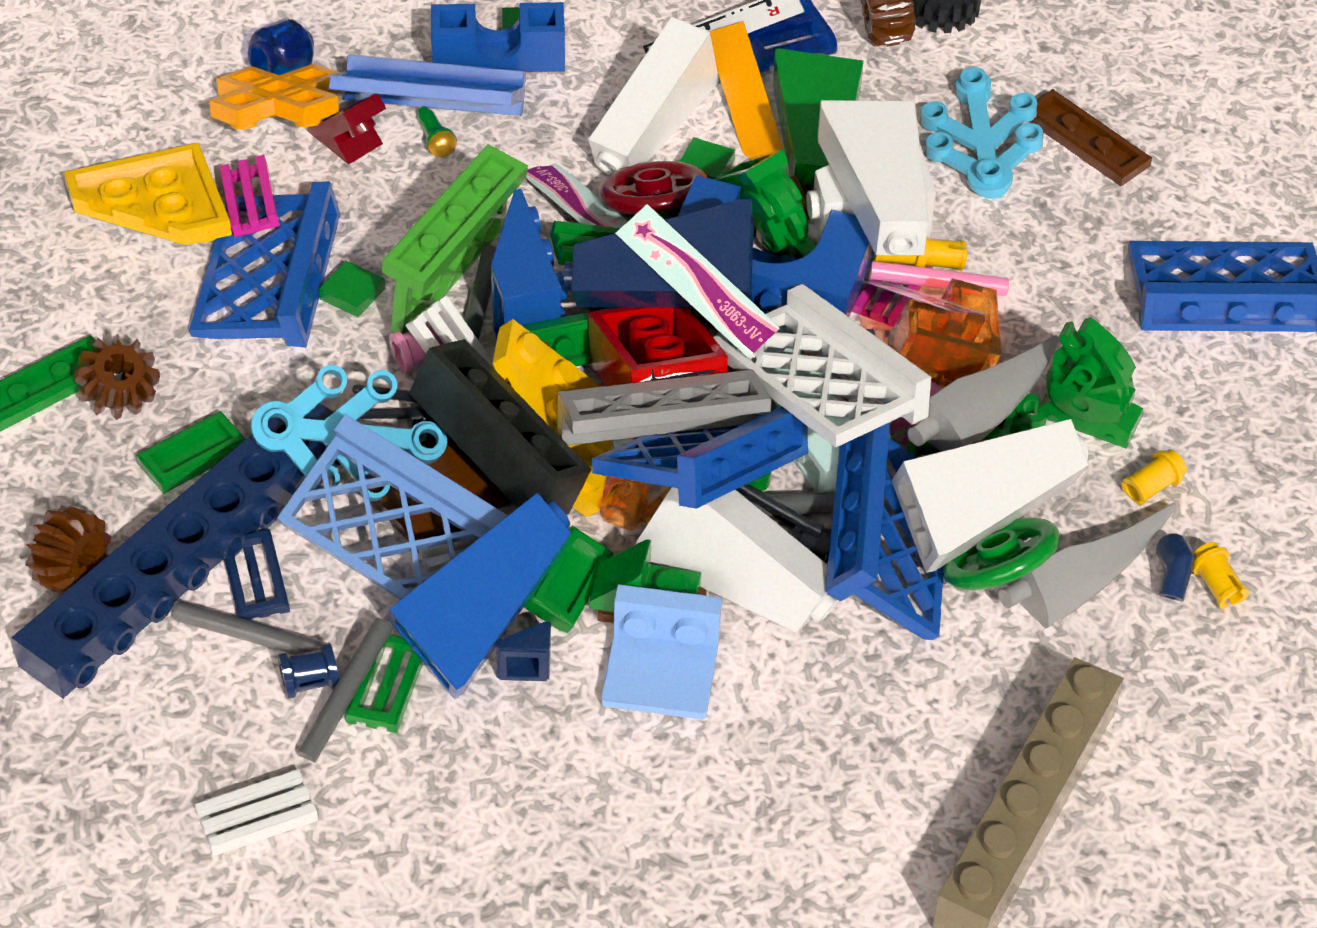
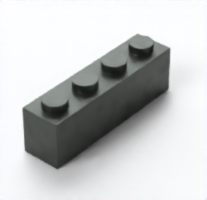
M466 339L429 348L409 394L517 508L538 493L546 503L552 500L559 505L566 515L569 514L592 469Z

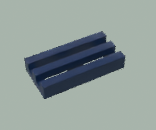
M270 529L245 534L246 539L243 551L256 603L246 605L235 556L232 555L229 559L224 558L237 616L249 620L258 617H269L277 613H289V602ZM262 543L276 599L268 601L265 598L253 545Z

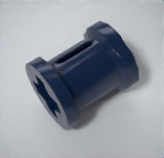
M330 642L323 643L320 650L288 656L287 653L277 655L287 699L295 698L298 692L329 686L333 690L339 681L337 664Z

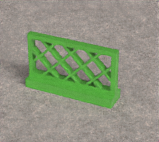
M487 144L383 259L382 273L396 280L390 333L400 331L402 334L409 332L405 325L439 298L445 296L481 255L483 247L490 245L499 235L504 225L507 200L514 190L526 179L528 165Z

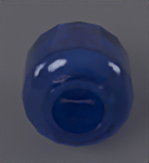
M283 18L254 31L250 37L247 52L248 60L251 66L277 75L311 65L314 57L313 37L303 25L294 19Z

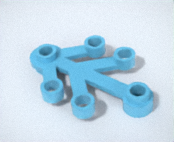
M970 67L963 70L956 80V96L962 103L968 105L972 129L948 117V108L945 104L937 101L926 103L921 108V124L926 130L938 131L927 137L926 155L932 161L943 162L966 174L969 187L979 196L995 199L1005 195L1012 185V169L1030 153H1035L1042 148L1043 130L1034 123L1023 124L1024 122L1032 121L1037 115V99L1029 93L1014 95L1010 100V111L990 127L986 103L991 99V79L983 69ZM1016 130V143L996 159L995 148ZM953 140L976 151L977 160L953 149Z
M327 365L319 371L315 382L290 403L271 401L260 406L251 420L252 436L256 443L265 450L271 452L284 451L306 477L318 460L302 440L319 441L328 447L335 437L334 429L345 414L357 421L376 404L388 402L397 390V380L392 373L386 370L375 371L368 378L365 388L327 419H304L326 397H338L347 385L345 371L339 366ZM326 374L337 376L340 381V387L337 389L325 387L322 377ZM377 379L385 380L390 387L389 393L378 394L375 392L372 385L373 381ZM275 417L282 419L286 424V430L282 433L272 432L268 427V420ZM423 421L414 425L412 429L364 425L425 464L437 461L447 446V437L444 430L434 422ZM422 433L432 434L436 439V446L434 448L423 447L419 442V435ZM339 454L336 458L355 481H360L357 464ZM331 465L327 472L332 477V486H337L340 482V475L338 470ZM364 469L366 479L368 477H376ZM317 485L314 490L322 489V487ZM390 485L383 486L382 491L378 493L368 490L370 501L382 499L389 491Z

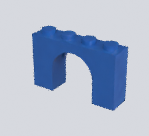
M696 175L678 216L740 200L741 186ZM832 209L818 245L811 253L799 260L788 263H765L753 259L752 302L761 311L771 312L787 305V290L803 284L850 317L874 252L856 215Z

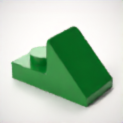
M647 539L600 562L589 601V608L614 612V601L618 584L699 595L701 572L652 565L651 540Z

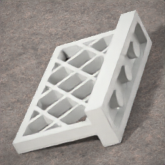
M803 284L787 290V305L766 313L778 327L786 325V331L789 333L776 332L749 358L740 350L735 349V346L722 333L713 337L727 353L728 365L735 371L754 370L774 401L835 448L901 416L911 424L928 418L931 376ZM766 347L794 349L793 354L765 352ZM800 350H811L821 357L800 355ZM762 367L790 369L789 375L771 374L765 372ZM797 370L825 372V377L796 376ZM832 373L845 374L853 381L831 379ZM793 391L822 393L821 399L800 398ZM828 395L858 396L857 402L828 400ZM864 397L878 398L885 405L863 403ZM825 415L851 417L854 419L836 426Z

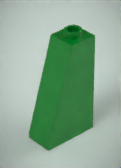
M776 48L773 88L789 175H797L804 194L807 195V191L814 190L815 171L829 165L817 137L821 100L859 101L864 60Z

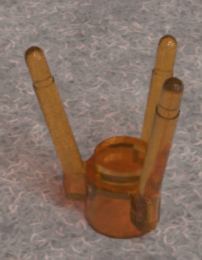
M611 477L600 508V514L607 523L629 531L634 530L638 523L647 526L670 491V487H667L649 504L647 498L649 492L644 484L639 481Z

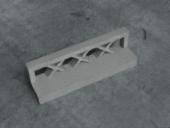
M754 370L558 392L557 434L567 445L641 437L643 435H660L669 432L677 433L702 430L703 428L710 429L736 426L737 424L743 425L756 419L758 413L771 412V397Z

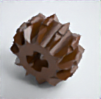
M860 0L868 38L876 46L900 45V42L911 40L915 31L914 19L916 18L913 7L914 2L912 0Z
M117 333L113 336L111 346H108L101 339L97 338L93 342V352L83 351L80 354L78 363L81 368L75 371L74 382L77 385L83 386L79 393L81 402L96 400L93 409L96 416L107 407L112 408V415L115 420H118L122 417L123 407L126 406L128 411L136 415L142 410V402L150 403L154 400L156 390L153 386L159 383L160 372L158 369L152 368L155 361L153 352L138 354L141 346L138 339L132 341L129 346L122 345V339ZM114 373L120 374L121 381L114 379Z
M61 506L57 511L47 510L44 515L43 524L33 526L35 536L33 541L26 544L31 549V555L26 560L25 566L33 570L32 580L39 583L41 587L63 594L109 555L106 552V547L110 543L112 536L105 532L104 520L99 519L95 514L86 512L84 509L75 506Z

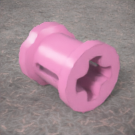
M427 321L426 326L440 345L444 344ZM400 331L390 333L389 342L393 357L404 374L412 372L413 366L423 362L426 355L410 331L404 334Z

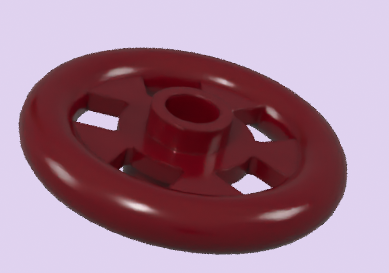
M646 162L620 169L608 176L600 185L599 197L606 207L620 213L636 215L647 204L657 214L681 209L696 175L708 177L699 167L684 162Z

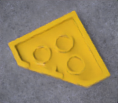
M199 142L64 172L66 187L75 213L183 245L207 243L217 238L232 235L230 219Z
M514 319L499 327L492 362L495 370L505 381L509 380L512 388L557 433L558 392L601 386ZM612 440L568 446L592 469V458L610 451ZM591 470L573 505L575 510L587 517L601 511L606 476L593 474Z

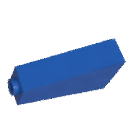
M538 493L389 608L388 621L454 700L461 696L496 648L497 641L503 638L568 544L571 532L567 528L570 526L567 515L558 504L552 500L546 503Z

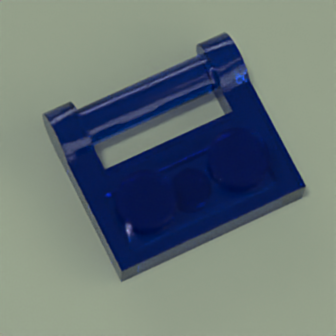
M799 0L804 9L803 13L748 33L760 74L768 72L770 66H774L776 48L822 55L837 53L835 34L811 0ZM809 35L812 36L811 38L804 39V40H800V41H796V42H792V43H788V44H785V45H781V46H777V47H773V48H769V49H765V48H764V47H766V46H770V45H774V44H778V43L790 41V40H793V39H797V38H801V37H805V36H809Z

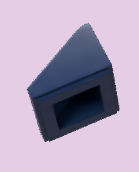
M550 621L539 623L497 641L496 663L497 678L499 680L547 682V679L550 677L551 659Z

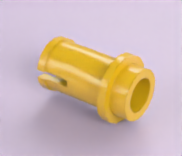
M1171 449L1166 452L1159 450L1152 455L1150 463L1123 479L1121 483L1122 490L1136 504L1142 506L1148 499L1167 486L1172 485L1176 487L1183 480V475L1187 472L1186 464L1176 451Z
M1209 542L1194 551L1196 557L1192 571L1195 575L1203 577L1217 600L1220 609L1228 607L1227 599L1231 605L1243 602L1248 597V589L1242 584L1228 561L1230 553L1227 548L1220 547L1216 542Z

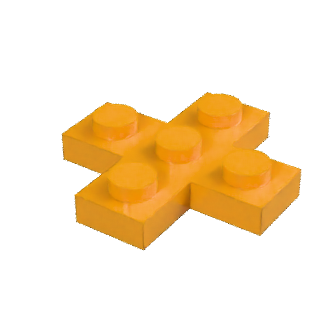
M314 63L282 75L253 66L234 71L216 78L218 95L221 96L209 100L211 117L228 123L231 128L239 130L253 128L257 126V121L271 116L291 120L299 127L319 125L322 122L321 119L339 113L338 95L334 93L343 90L329 89L330 75L340 72Z

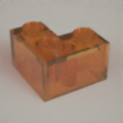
M952 278L941 298L985 314L947 311L923 302L908 299L887 339L888 346L931 376V381L944 387L958 378L984 371L997 365L1002 354L996 289Z

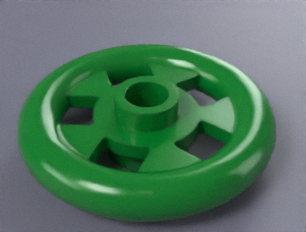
M1017 519L998 532L983 538L977 545L943 566L944 578L954 588L970 591L994 588L1015 581L1036 570L1055 553L1060 542L1059 530L1052 522L1046 519Z

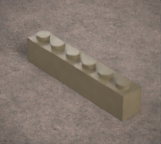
M1073 658L940 890L932 928H997L1115 715L1124 678L1079 658Z

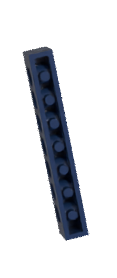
M319 403L304 419L325 420L334 412ZM275 417L268 420V427L272 432L282 433L286 430V424L282 419ZM252 435L249 436L12 636L11 639L18 667L62 699L76 687L81 689L89 685L95 678L98 668L114 654L122 655L128 651L139 632L151 622L158 623L162 621L171 611L173 603L188 590L195 591L200 588L207 580L209 572L224 558L229 559L232 555H238L244 546L245 534L253 533L259 528L266 529L270 527L279 516L280 510L287 505L306 478L284 451L271 452L265 450L256 443ZM302 440L316 459L319 460L327 447L319 441ZM336 459L332 465L337 468L341 464Z

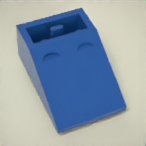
M522 189L514 190L491 263L493 331L496 339L499 327L512 319L520 325L566 317L561 305L562 300H567L563 273L561 271L554 272V256L551 243L548 238L541 239V223L537 208L535 206H528Z

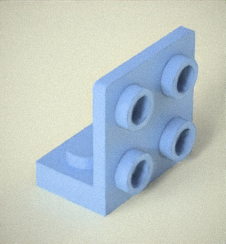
M618 584L614 601V635L602 691V705L609 708L700 720L707 717L720 639L722 598Z

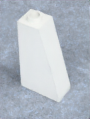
M674 17L669 19L588 139L594 162L600 170L611 175L620 169L648 162L717 86L719 77L710 32Z
M821 100L817 134L818 143L875 254L924 255L929 218L915 101Z
M1071 419L902 463L891 481L926 573L936 571L977 545L983 538L998 532L1075 483L1089 465V454L1084 438L1076 433Z
M672 487L634 544L636 545L650 539L651 564L701 572V587L796 633L812 619L820 624L838 602L836 598L826 592L828 565L736 490L694 509L679 506L678 488Z

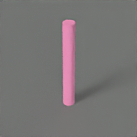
M870 261L868 267L869 280L1006 296L1009 289V279L1005 277Z

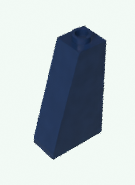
M740 199L665 220L752 301L754 213L751 199ZM615 233L574 244L573 261L565 262V291H572L577 307L694 308Z

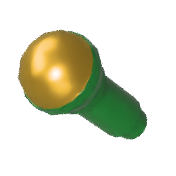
M427 106L420 107L417 115L418 121L426 133L427 150L435 157L451 155L457 146L455 134L452 130L442 126L434 112Z

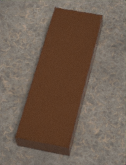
M1051 89L1037 99V115L1029 123L1039 125L1043 133L1120 187L1151 166V156L1054 89Z

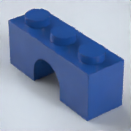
M564 2L519 3L520 15L517 22L504 30H491L482 26L476 18L475 4H431L432 62L526 70V72H565Z

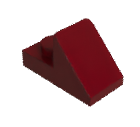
M373 94L340 109L339 113L324 118L319 125L309 127L306 130L349 165L383 145L374 128L376 123L372 117L387 108L379 94Z

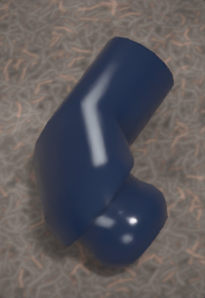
M1170 533L1159 540L1156 548V554L1165 570L1159 596L1183 602L1196 556L1190 544L1182 535Z

